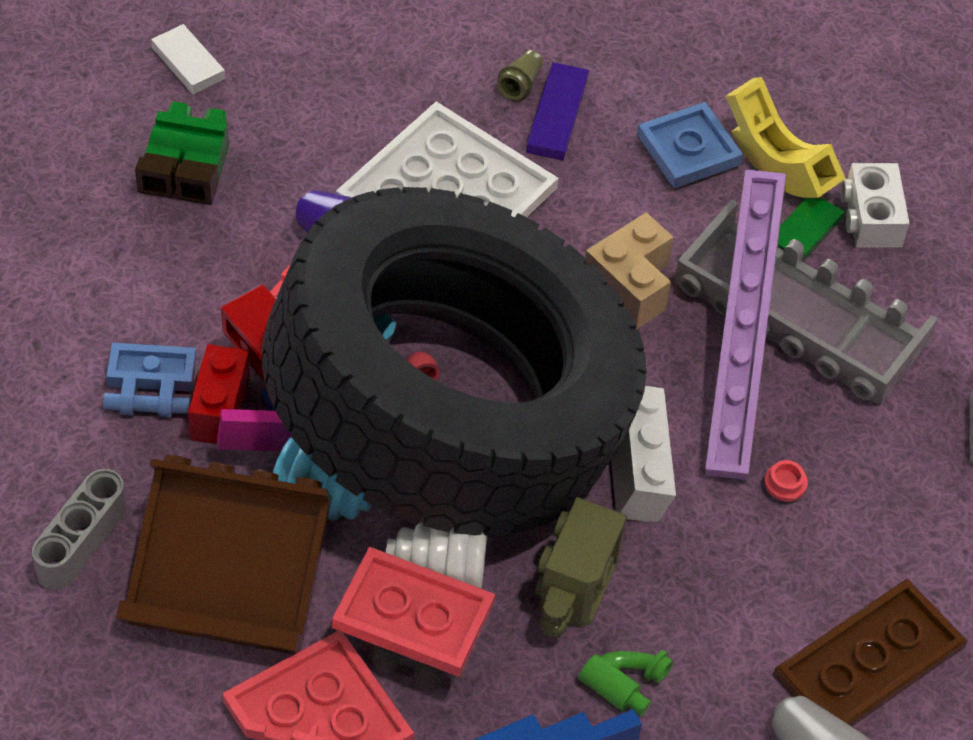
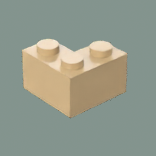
M647 212L587 249L585 258L588 259L586 266L593 264L608 280L607 285H612L624 301L623 307L628 308L637 325L636 329L666 310L671 281L660 271L669 264L673 236Z

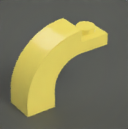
M762 77L752 78L726 95V99L738 124V127L731 131L738 146L749 162L759 171L786 173V193L803 198H819L846 179L831 144L812 145L805 143L787 129L777 113Z

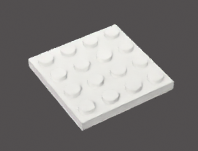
M435 102L337 189L336 194L354 197L370 191L376 193L379 189L399 187L402 191L403 187H426L428 192L431 188L455 191L456 198H458L460 193L484 199V205L486 206L489 201L511 209V216L513 217L517 213L528 217L557 189L559 178L440 103Z

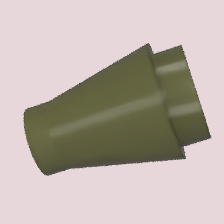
M528 50L521 57L499 71L497 87L505 98L517 101L530 95L538 72L543 66L541 55L536 51Z

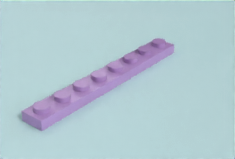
M745 170L705 468L707 476L748 480L786 173Z

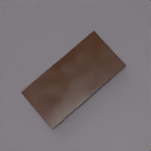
M907 578L775 667L773 674L794 697H807L852 727L964 649L968 641Z

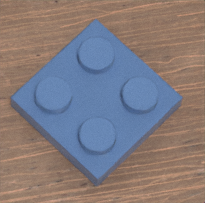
M706 102L638 125V138L673 188L734 168L742 163L743 153Z

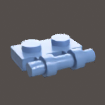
M112 343L106 376L108 387H122L121 394H104V410H118L120 415L134 416L135 412L158 413L159 417L172 418L173 414L188 415L191 399L174 396L175 391L192 392L197 360L196 348ZM137 388L160 390V395H136Z

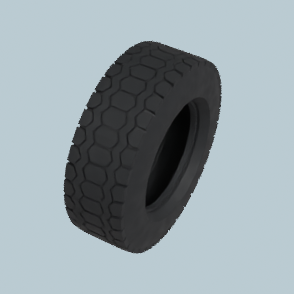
M399 187L379 189L376 193L370 191L356 195L353 199L349 198L335 205L332 210L329 209L314 223L299 245L271 309L263 337L262 369L264 382L267 383L266 389L274 408H277L276 413L287 432L292 431L291 437L306 455L313 453L311 461L329 477L338 474L335 482L355 496H358L361 492L365 493L362 500L386 513L389 507L394 508L393 516L417 525L423 519L424 527L450 532L453 527L456 534L481 535L484 532L485 536L509 535L511 531L515 534L553 522L559 518L562 511L569 512L576 497L583 499L595 485L631 427V423H633L645 391L647 368L639 330H635L637 325L628 308L623 307L624 301L612 285H607L608 280L593 264L586 266L588 259L570 244L564 247L565 240L545 227L541 231L538 230L540 224L519 213L513 217L511 216V209L490 201L486 206L484 205V199L460 193L458 198H456L455 191L431 188L428 192L426 187H403L401 191ZM383 314L424 316L443 321L478 337L500 353L520 373L531 389L534 400L517 403L492 401L468 395L434 380L411 365L394 350L376 327L373 317Z

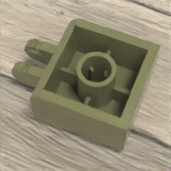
M576 497L570 513L561 512L554 531V536L557 537L553 548L546 546L538 566V572H541L535 589V595L541 596L539 613L543 614L540 621L541 631L544 632V635H548V638H559L560 635H563L564 631L566 632V627L569 624L579 628L592 624L619 561L627 515Z

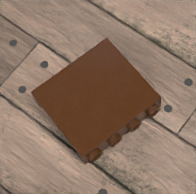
M167 454L164 461L151 459L150 466L154 469L148 502L126 601H119L116 619L124 624L293 655L301 651L332 496L328 489H322V482L309 478H296L295 484L278 481L279 475L263 470H253L252 476L234 473L235 467L223 463L209 462L208 468L191 466V459Z

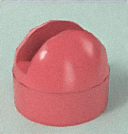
M415 352L409 355L406 360L411 365L434 380H438L440 369L430 354Z

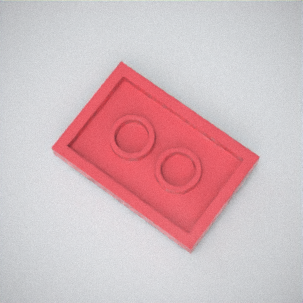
M369 547L332 618V628L460 677L494 605L495 594Z

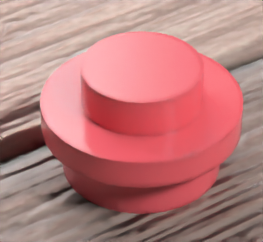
M782 460L767 470L764 485L767 492L773 498L784 502L798 500L804 495L808 480L803 468L798 463Z

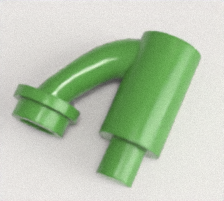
M661 650L657 655L633 651H614L602 656L595 654L582 668L578 680L622 712L630 708L634 709L635 713L642 717L651 706L652 701L639 693L641 689L640 684L619 669L646 670L644 678L648 681L653 679L659 684L672 669L674 661L668 657L669 653L665 650Z

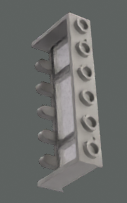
M732 199L680 257L675 276V283L679 285L685 294L691 297L698 296L711 304L724 317H726L738 224L735 223L738 203ZM792 239L784 248V251L777 247L766 338L781 346L782 350L790 357L801 358L816 367L817 371L825 378L836 379L848 386L860 399L871 400L881 406L884 399L923 349L930 345L938 319L930 315L918 330L905 322L908 307L902 300H894L886 311L870 302L873 286L869 281L860 279L854 288L850 290L836 282L838 265L833 260L826 259L817 271L802 262L804 246L800 241Z

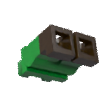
M173 101L166 112L158 111L155 119L156 124L152 128L144 156L138 159L135 167L137 191L139 193L173 198L176 189L177 199L212 205L225 156L229 148L226 111L210 108L206 110L204 119L192 117V109L186 103ZM149 178L165 179L166 185H153ZM188 184L204 186V192L195 193L188 189Z

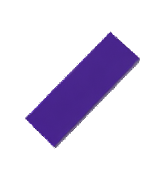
M552 62L527 142L526 153L564 161L588 81L589 70Z

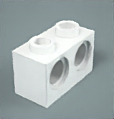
M852 163L848 179L841 182L840 192L842 203H848L849 206L846 213L847 233H853L855 247H903L910 223L898 163Z

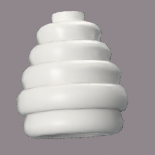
M423 522L416 525L415 530L403 527L399 530L397 539H388L386 553L482 589L487 536H485L484 532L481 535L456 534L453 527L450 532L424 527Z

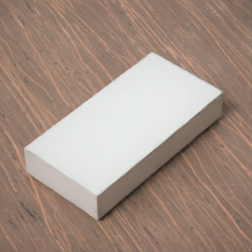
M184 24L151 39L152 49L192 94L225 79V70Z

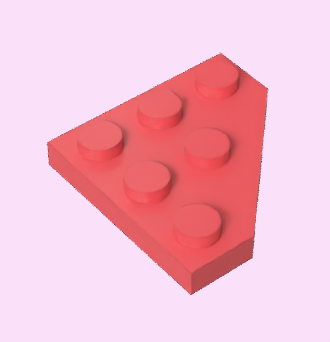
M336 631L222 693L224 705L245 737L251 739L414 740V732L348 638L341 631Z

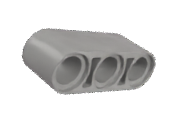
M99 469L88 475L35 541L32 547L35 573L39 583L45 588L61 589L73 582L126 512L124 483L117 472L110 469ZM103 496H111L106 499H100ZM78 528H86L85 530H82V531H74L75 529H78ZM53 560H60V561H61V562L56 563V564H47V563H49V562H51V561H53Z

